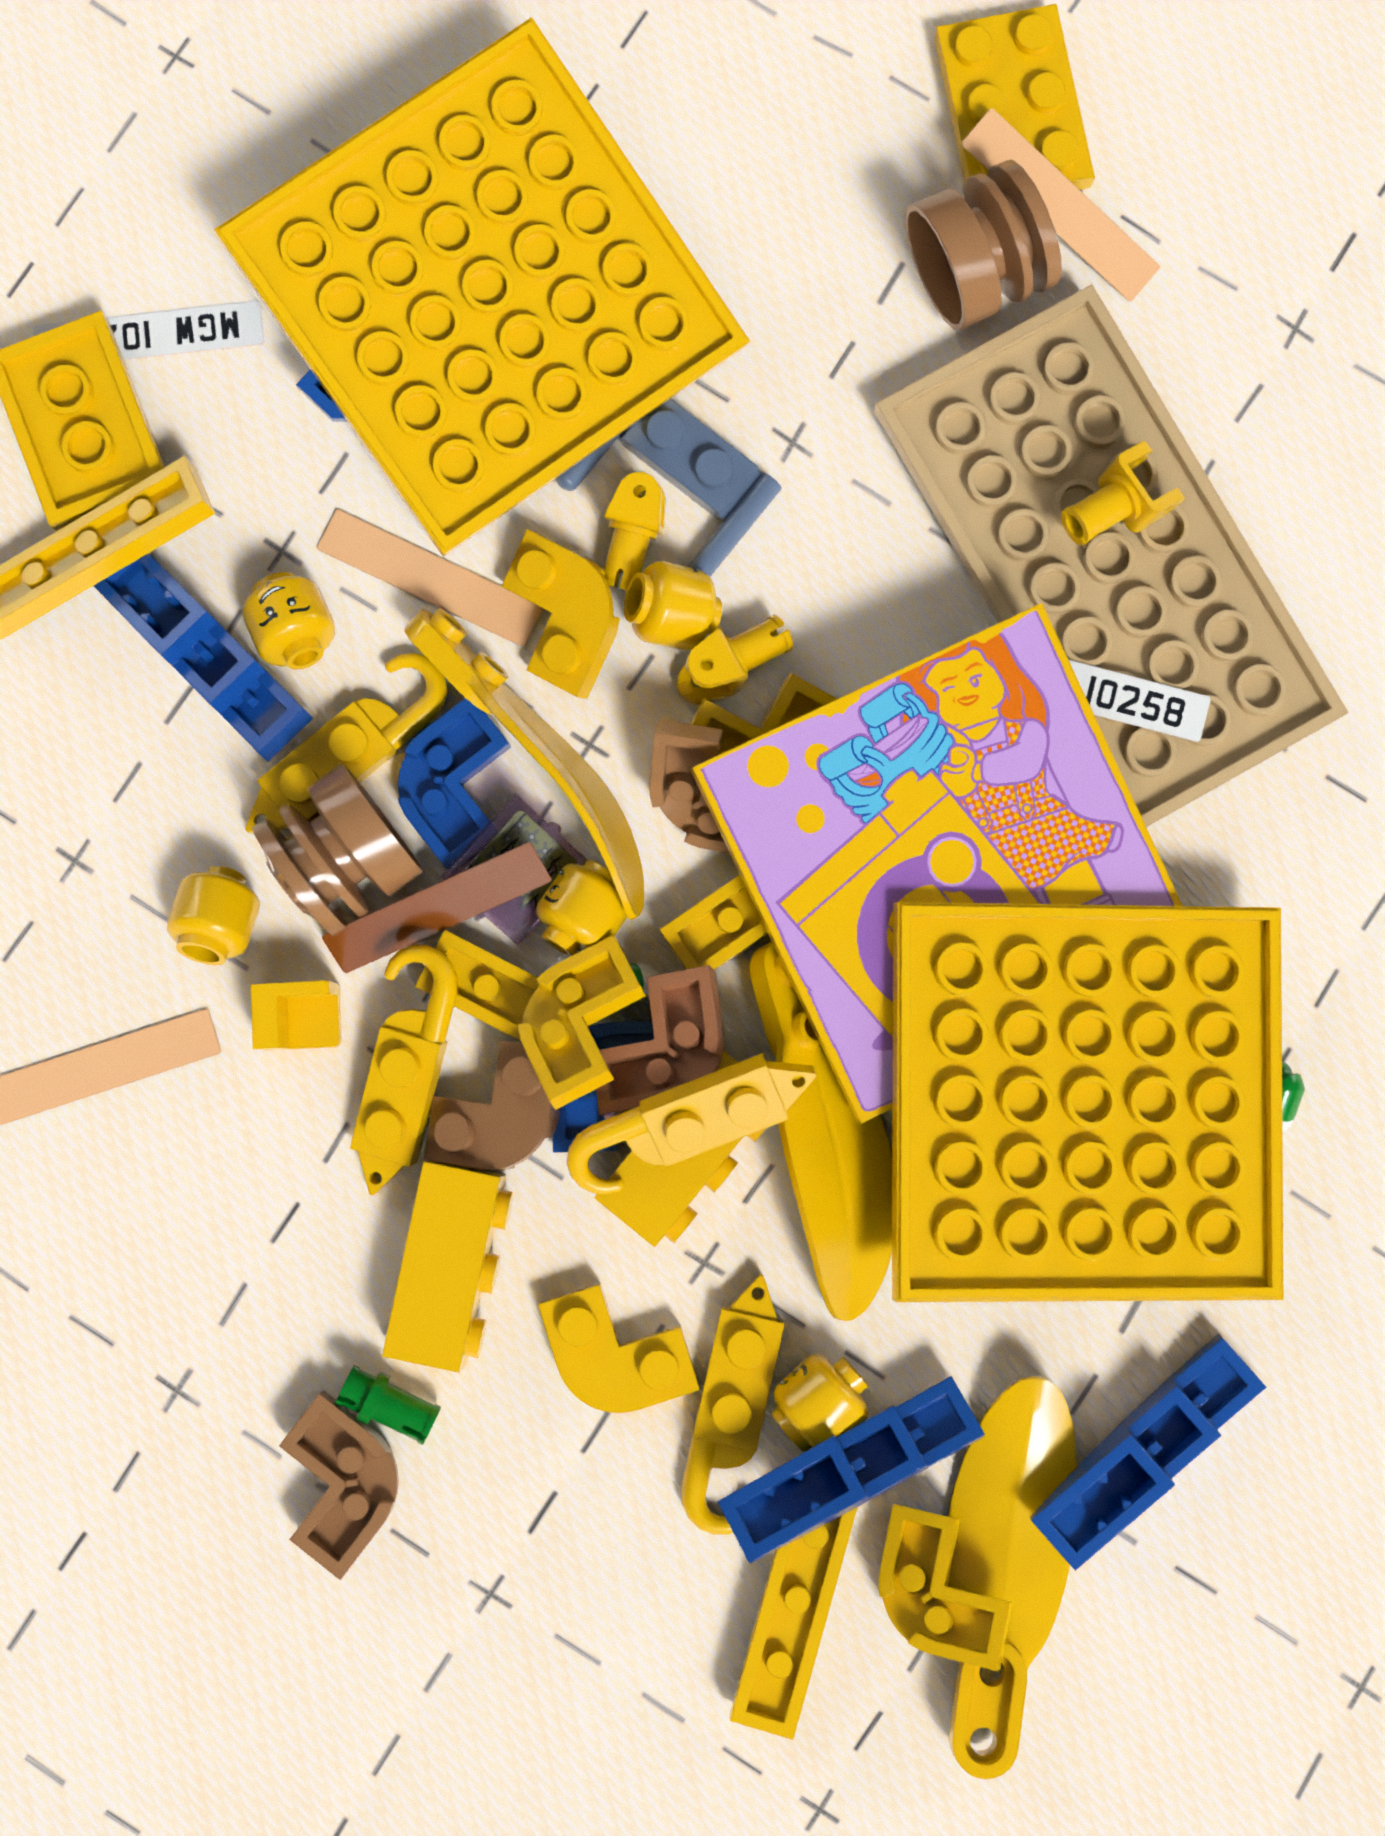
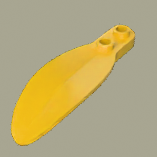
M440 608L434 614L420 609L404 627L407 637L468 701L483 712L490 715L493 714L556 781L591 833L609 870L626 915L630 920L640 916L644 907L642 864L628 821L609 788L562 736L504 684L509 678L505 670L487 654L479 652L476 655L463 642L462 639L467 635V632L455 618Z
M770 942L754 952L749 966L750 979L768 1043L776 1056V1062L812 1065L817 1075L813 1082L786 1111L789 1119L778 1123L783 1151L822 1297L829 1313L834 1319L851 1321L865 1312L873 1301L884 1280L891 1259L892 1152L880 1115L862 1124L856 1121L773 943ZM796 1076L794 1080L800 1079L802 1076Z
M1040 1376L1019 1379L1004 1390L985 1412L979 1423L985 1437L967 1447L954 1483L947 1515L948 1517L960 1519L948 1586L1012 1602L1000 1677L994 1682H984L980 1678V1667L958 1661L949 1745L954 1758L961 1768L971 1776L980 1779H993L1003 1775L1012 1767L1017 1758L1027 1687V1669L1043 1648L1055 1623L1070 1569V1564L1030 1519V1516L1077 1467L1074 1427L1066 1400L1054 1383ZM978 1728H988L993 1734L992 1743L985 1750H976L971 1747V1736Z

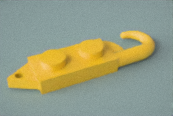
M406 653L397 655L387 661L385 670L389 673L402 668H412L419 671L426 682V690L423 696L400 715L388 705L376 699L363 698L349 704L257 780L261 788L245 831L249 834H254L252 828L257 825V820L260 816H265L279 830L288 828L279 812V808L285 803L297 809L310 822L318 817L319 813L311 799L308 787L340 763H343L360 783L392 758L397 753L396 750L435 719L444 707L447 695L446 678L424 655Z
M410 945L400 949L389 960L384 972L386 979L394 980L405 965L414 962L422 963L432 973L433 986L427 1010L407 1009L398 1011L387 1017L384 1024L380 1026L350 1149L358 1151L367 1188L371 1196L378 1193L404 1166L411 1167L417 1163L448 1043L445 1039L457 996V975L452 962L441 951L428 945ZM375 1172L381 1175V1181L375 1178Z
M763 1053L641 1100L639 1101V1107L590 1125L577 1134L568 1149L566 1163L569 1174L580 1188L591 1193L610 1194L623 1189V1180L620 1178L607 1180L598 1178L588 1168L589 1158L593 1153L626 1141L632 1152L642 1161L653 1165L664 1164L667 1167L789 1119L786 1111L817 1077L814 1066L766 1061ZM796 1076H802L800 1079L794 1080Z
M759 1274L729 1308L721 1307L681 1485V1503L688 1519L700 1530L713 1535H729L733 1531L725 1516L716 1515L707 1506L705 1498L712 1468L729 1469L740 1467L750 1461L756 1452L785 1324L784 1321L777 1320L763 1274ZM756 1287L764 1290L763 1296L759 1299L752 1296V1290Z

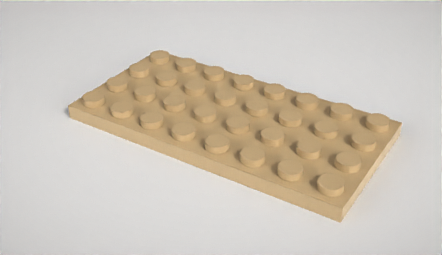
M1093 284L875 404L874 413L997 623L1042 603L1068 660L1206 695L1211 698L1199 742L1094 715L1146 827L1349 713ZM1146 440L1154 452L1149 454L1144 462L1132 470L1152 500L1175 488H1179L1186 499L1174 510L1140 532L1130 531L1124 522L1120 521L1093 537L1085 545L1076 544L1063 528L1061 521L1062 511L1100 489L1098 485L1099 477L1118 455Z

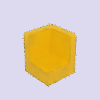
M323 980L250 984L252 1043L254 1050L274 1051L338 1047L341 1044L340 987L338 983Z

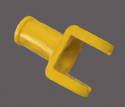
M1146 440L1118 455L1099 477L1098 485L1100 489L1062 511L1061 521L1063 528L1076 544L1085 545L1093 537L1120 521H1123L1130 531L1140 532L1174 510L1186 499L1181 490L1175 488L1152 500L1132 470L1144 462L1149 454L1154 452Z
M634 472L621 480L604 516L609 521L608 527L613 528L614 531L604 566L606 573L603 576L608 586L617 588L620 574L623 571L619 588L625 591L632 577L636 573L642 572L650 539L657 540L658 535H664L666 497L663 489L653 476L645 472ZM642 492H646L643 497L639 498Z
M774 614L768 617L766 621L733 638L724 635L720 627L717 628L691 650L686 664L677 676L679 694L684 700L698 705L701 704L704 698L712 702L737 694L748 678V671L783 653L786 654L793 650V640L789 630L787 629L780 634L777 633V629L785 624L783 620ZM691 680H694L693 682L700 687H694Z

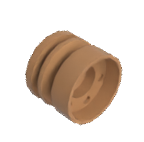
M1012 159L1002 161L990 167L987 175L979 173L968 177L963 189L964 198L951 187L940 190L907 206L905 213L906 235L915 266L933 305L943 320L954 330H963L997 314L1002 304L1001 293L1012 302H1022L1029 299L1032 290L1034 292H1043L1056 286L1062 276L1061 253L1049 211L1035 183L1024 168Z
M340 763L308 787L311 799L319 813V816L310 822L288 803L279 808L280 815L293 834L288 839L266 818L252 828L265 854L267 866L276 881L303 913L315 919L332 936L338 935L348 927L346 919L334 902L339 897L357 916L362 917L369 912L364 896L357 885L366 877L379 890L391 896L424 872L384 813L343 763Z

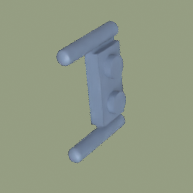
M672 399L556 478L558 485L562 489L574 491L618 439L626 449L717 520L721 519L723 521L687 566L702 570L710 577L782 489L781 485L767 473H762L755 463Z

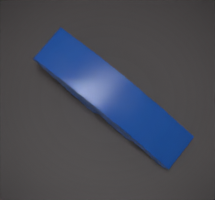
M149 553L94 585L101 595L267 762L313 719Z
M1218 1333L1133 1410L1065 1478L1030 1516L1031 1521L1076 1571L1175 1486L1172 1478L1222 1435L1218 1429L1267 1387Z
M950 1376L897 1407H894V1405L842 1435L838 1437L832 1436L717 1502L748 1562L751 1564L921 1473L985 1437V1434L954 1379Z

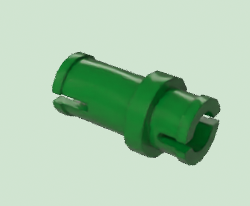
M353 1365L335 1404L343 1405L359 1413L356 1420L368 1425L370 1419L416 1440L418 1444L423 1446L441 1406L427 1402L388 1383L391 1376L379 1371L377 1377L359 1369L360 1367Z

